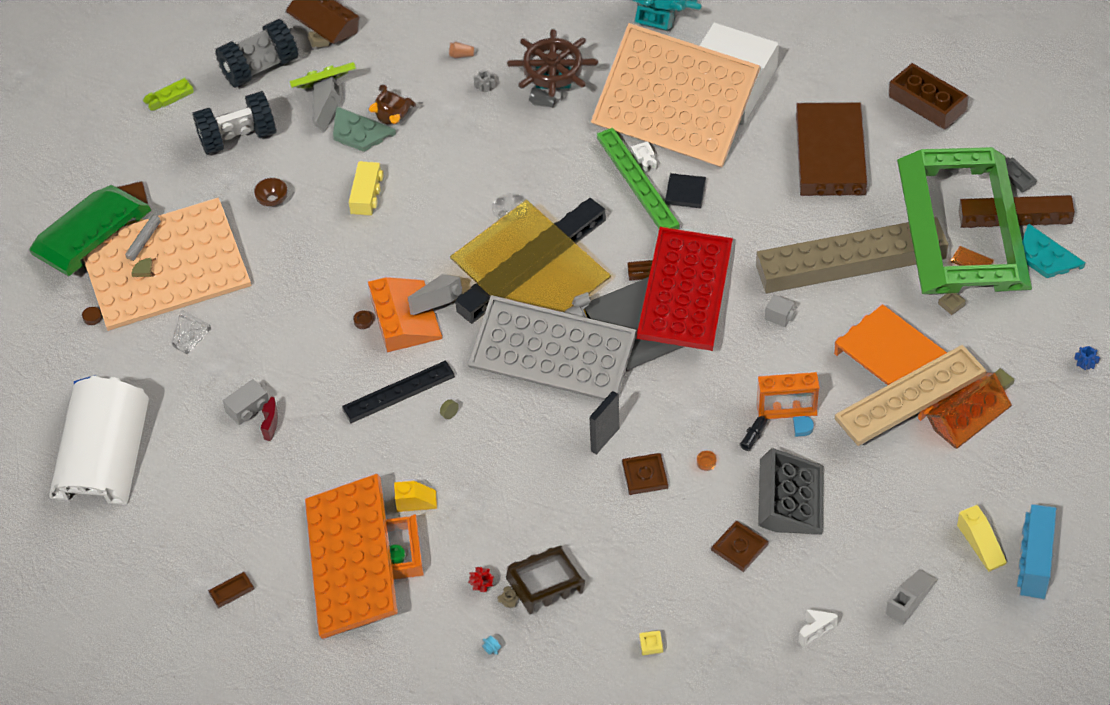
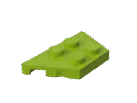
M351 62L335 68L333 65L327 66L318 73L317 70L308 72L307 76L289 81L291 88H309L314 86V83L332 76L336 80L349 73L348 71L355 70V63Z

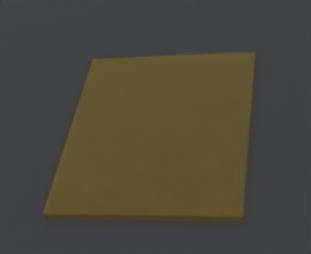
M527 199L450 256V259L490 296L565 312L566 309L573 306L572 302L575 296L586 292L590 294L611 278V275Z

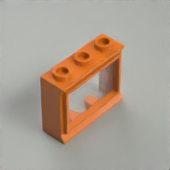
M817 372L758 376V417L764 416L766 419L817 416L818 393L820 389Z
M416 514L409 517L387 519L389 546H402L406 555L403 563L392 565L393 580L424 576Z

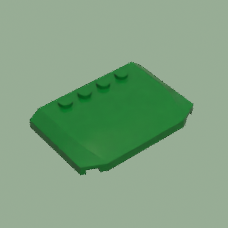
M109 185L92 192L37 235L29 251L36 258L69 277L83 266L80 261L83 257L132 218L139 221L152 210L148 204L113 185Z

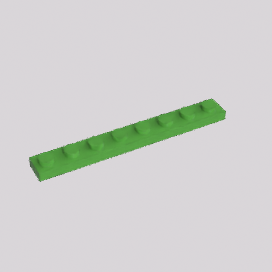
M613 127L597 133L598 141L658 229L660 227L679 229L680 224Z

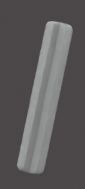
M152 215L125 253L127 259L135 260L161 222L158 216Z

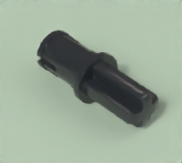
M764 416L757 417L753 425L747 429V434L740 442V447L743 450L750 451L756 440L761 438V432L768 423Z

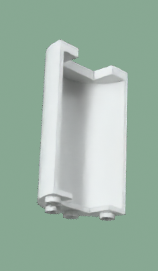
M91 376L89 379L80 380L73 385L49 492L50 499L70 500L71 493L103 495L109 504H128L149 397L142 388L121 382L116 377L105 379L98 376Z

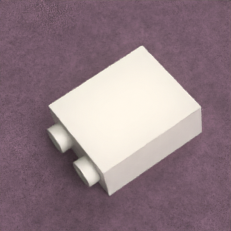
M713 23L700 44L701 47L751 62L761 67L740 123L745 124L777 69L779 43Z

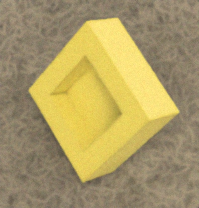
M660 631L639 633L642 655L663 653Z

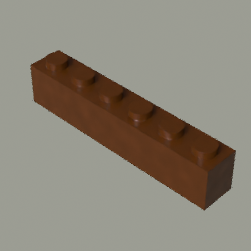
M1072 195L1013 197L1019 226H1027L1028 224L1065 225L1073 223L1075 211ZM994 198L960 199L958 212L961 228L1000 226Z

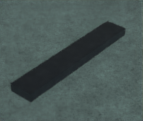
M445 360L342 406V410L351 424L455 378V375Z

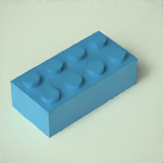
M1031 504L1030 512L1025 514L1022 528L1023 540L1021 541L1020 548L1021 557L1018 568L1020 572L1017 579V587H1021L1020 596L1041 599L1046 597L1051 574L1056 508Z

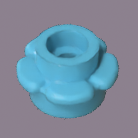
M491 635L483 639V649L490 655L492 653L497 655V651L501 648L498 641Z

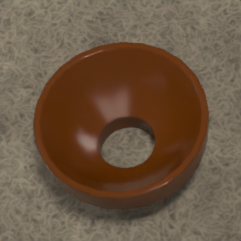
M278 178L261 180L254 189L256 200L264 206L273 207L279 205L287 197L285 182ZM269 196H277V199L274 201L267 200Z

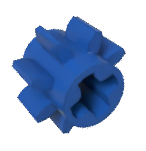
M1090 346L1080 347L1079 352H1076L1074 357L1077 360L1076 366L1084 370L1094 369L1095 364H1098L1100 359L1097 356L1098 350Z

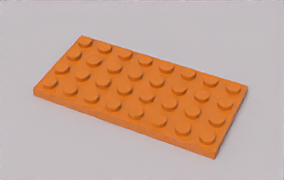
M376 473L306 498L305 504L319 636L324 639L398 614L381 477Z

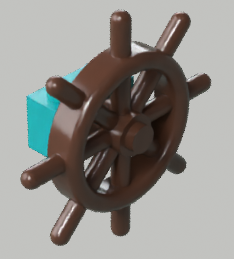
M551 29L550 38L539 40L533 44L522 38L520 44L527 48L523 60H508L507 65L509 67H523L526 78L519 83V88L523 89L530 83L536 85V89H549L548 95L554 97L556 89L571 88L572 82L581 88L585 87V81L579 78L583 66H596L598 60L582 59L579 47L586 43L584 37L572 43L568 40L557 38V31ZM536 55H537L539 58H541V59H534V60H533V58H534ZM569 55L573 58V59H564V58H566V57L569 56Z

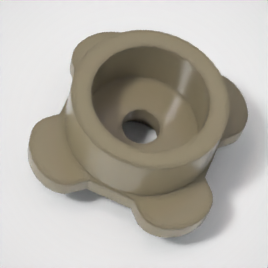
M506 586L503 589V593L497 599L505 607L514 608L518 604L519 598L510 586Z

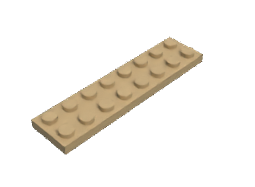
M961 345L835 414L834 419L855 444L859 446L984 377L986 369Z

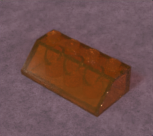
M986 373L984 377L952 394L926 414L934 431L957 449L1009 409L1012 404L996 374Z

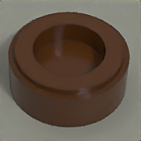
M88 307L82 312L83 321L87 325H96L102 319L101 312L97 307Z
M365 310L358 311L353 317L354 325L358 329H367L373 323L371 313Z

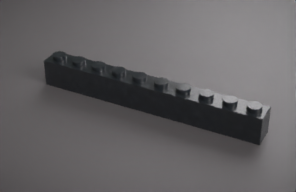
M591 197L581 202L578 207L568 212L565 217L555 222L552 227L542 232L532 242L527 243L523 249L514 253L506 262L501 263L493 272L488 273L481 281L472 285L468 291L459 295L455 300L456 312L473 324L485 314L491 295L501 298L508 297L606 221V209Z

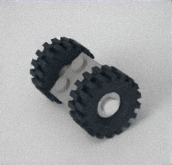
M280 18L264 25L261 32L238 43L230 41L215 49L219 67L233 88L251 81L252 75L277 63L284 65L298 58L299 53L296 41H294V36L290 33V29L287 28L283 20Z

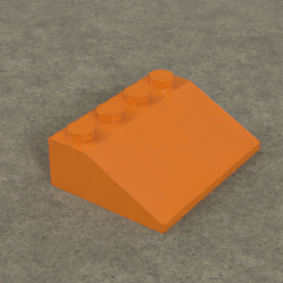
M385 277L368 281L371 301L387 352L442 339L433 309L415 315L410 314L408 297L425 286L424 280Z

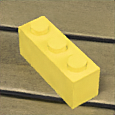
M358 161L349 198L351 214L372 216L373 209L377 208L376 196L380 194L379 183L383 181L384 176L383 170L380 169V163Z

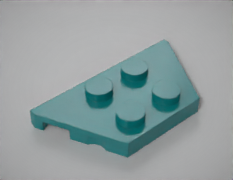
M1027 225L1022 243L1027 265L1045 278H1051L1058 274L1069 273L1070 269L1078 267L1080 270L1085 267L1086 262L1032 225Z

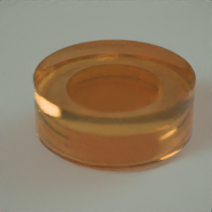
M711 451L700 452L697 455L698 468L703 471L714 469L716 466V455Z

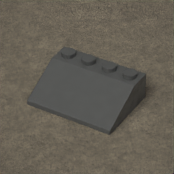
M771 448L762 456L759 469L758 526L781 533L823 534L824 466Z

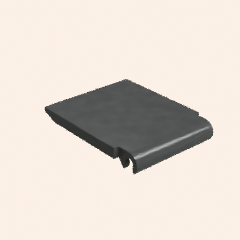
M649 277L591 300V303L584 308L587 318L638 331ZM636 335L626 371L684 346L637 339Z

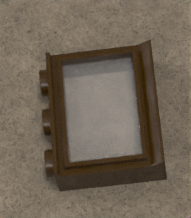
M561 545L548 548L542 553L533 554L527 559L513 562L507 566L506 580L529 615L533 614L534 606L538 602L542 601L544 606L548 607L551 605L555 595L560 594L562 599H567L572 588H576L579 594L584 592L585 580L575 569Z

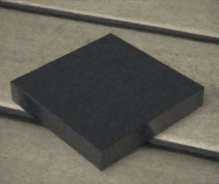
M670 173L665 204L701 208L706 177Z

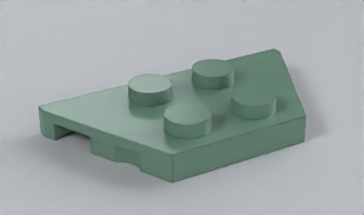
M340 107L336 108L333 131L334 141L365 152L371 149L372 146L382 143L385 137L396 135V129Z

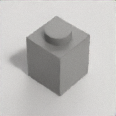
M777 295L772 296L765 308V320L786 327L789 321L792 322L796 314L794 302Z

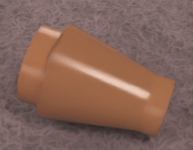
M454 41V43H450L449 56L453 58L473 57L474 46Z

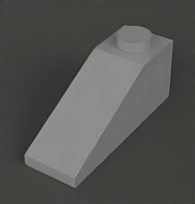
M441 274L408 297L410 314L415 315L457 299L459 295L463 294L460 277Z

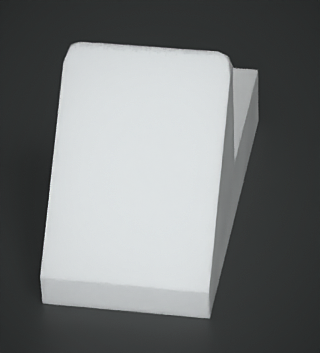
M806 610L805 620L808 624L799 631V643L805 648L835 629L838 616L835 613Z

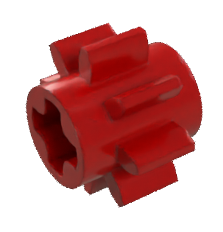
M475 567L476 572H469L468 583L473 586V591L487 592V587H493L494 576L489 573V568Z

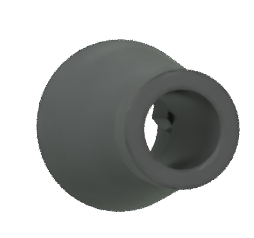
M533 88L529 101L533 105L553 108L556 98L550 97L540 88Z

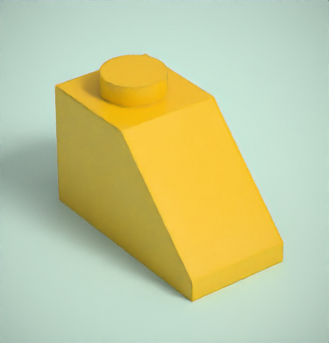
M416 481L394 482L397 512L437 509L435 489Z

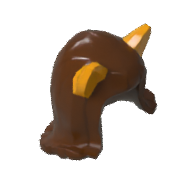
M381 84L379 86L381 93L376 97L375 103L370 105L369 112L375 113L377 119L383 124H396L404 118L409 107H416V103L411 98L405 99L387 90V86Z

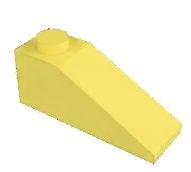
M978 505L959 512L957 526L988 572L1006 565L1007 561L992 528Z

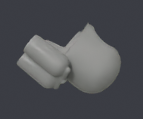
M586 292L575 296L572 302L573 306L566 309L564 313L587 318L584 308L591 303L589 293Z

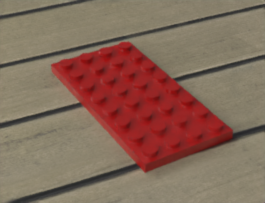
M666 227L659 228L637 331V339L713 351L733 238Z

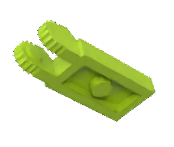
M183 78L154 93L146 94L143 101L145 104H149L148 108L151 111H154L192 94L194 89L187 79Z

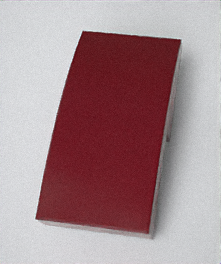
M272 396L263 405L262 413L265 420L261 424L263 438L270 442L275 434L278 422L275 397Z

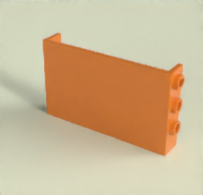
M883 304L870 315L864 316L861 322L856 326H852L844 336H840L835 341L834 351L836 356L844 351L887 385L947 353ZM948 397L920 411L918 419L922 421L926 416H931L939 405L942 406L946 403Z

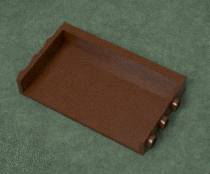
M861 102L796 103L800 196L866 195L867 173Z

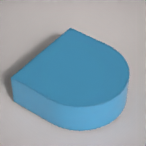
M807 416L793 417L795 437L808 436L813 432L814 422L811 418Z

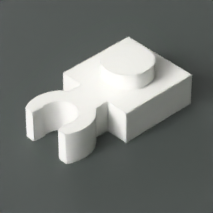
M648 141L631 146V152L637 163L643 162L644 171H648L647 165H652L656 169L655 154Z

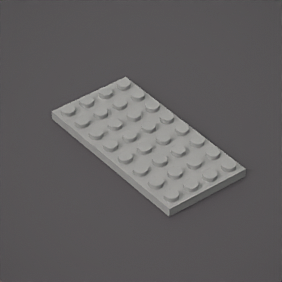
M491 295L468 366L605 400L612 391L619 393L637 330Z

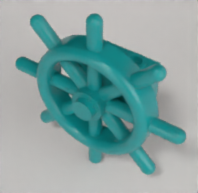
M632 0L640 3L637 5L635 23L665 30L673 26L675 10L681 11L686 8L700 10L702 8L700 3H696L697 0Z

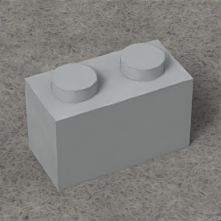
M252 379L222 401L225 412L238 425H241L262 410L263 405L269 401L268 393Z

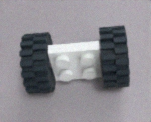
M263 91L245 96L246 109L217 117L216 119L210 107L192 112L197 134L206 155L224 150L222 140H230L241 134L246 135L255 130L258 138H262L276 133L274 117Z

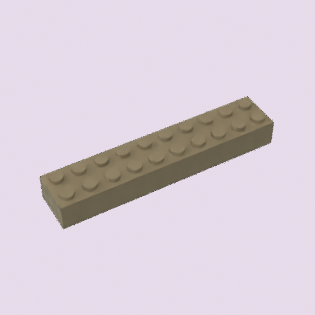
M934 217L943 260L947 258L948 242L938 218ZM909 222L756 251V267L766 294L916 265Z

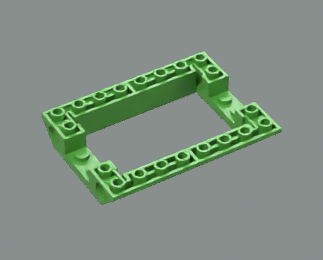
M993 147L920 149L897 160L922 294L959 293L963 286L994 285L995 291L1032 289L1007 165L1003 154ZM970 168L971 175L990 173L989 176L1007 264L943 266L926 176H936L940 169Z

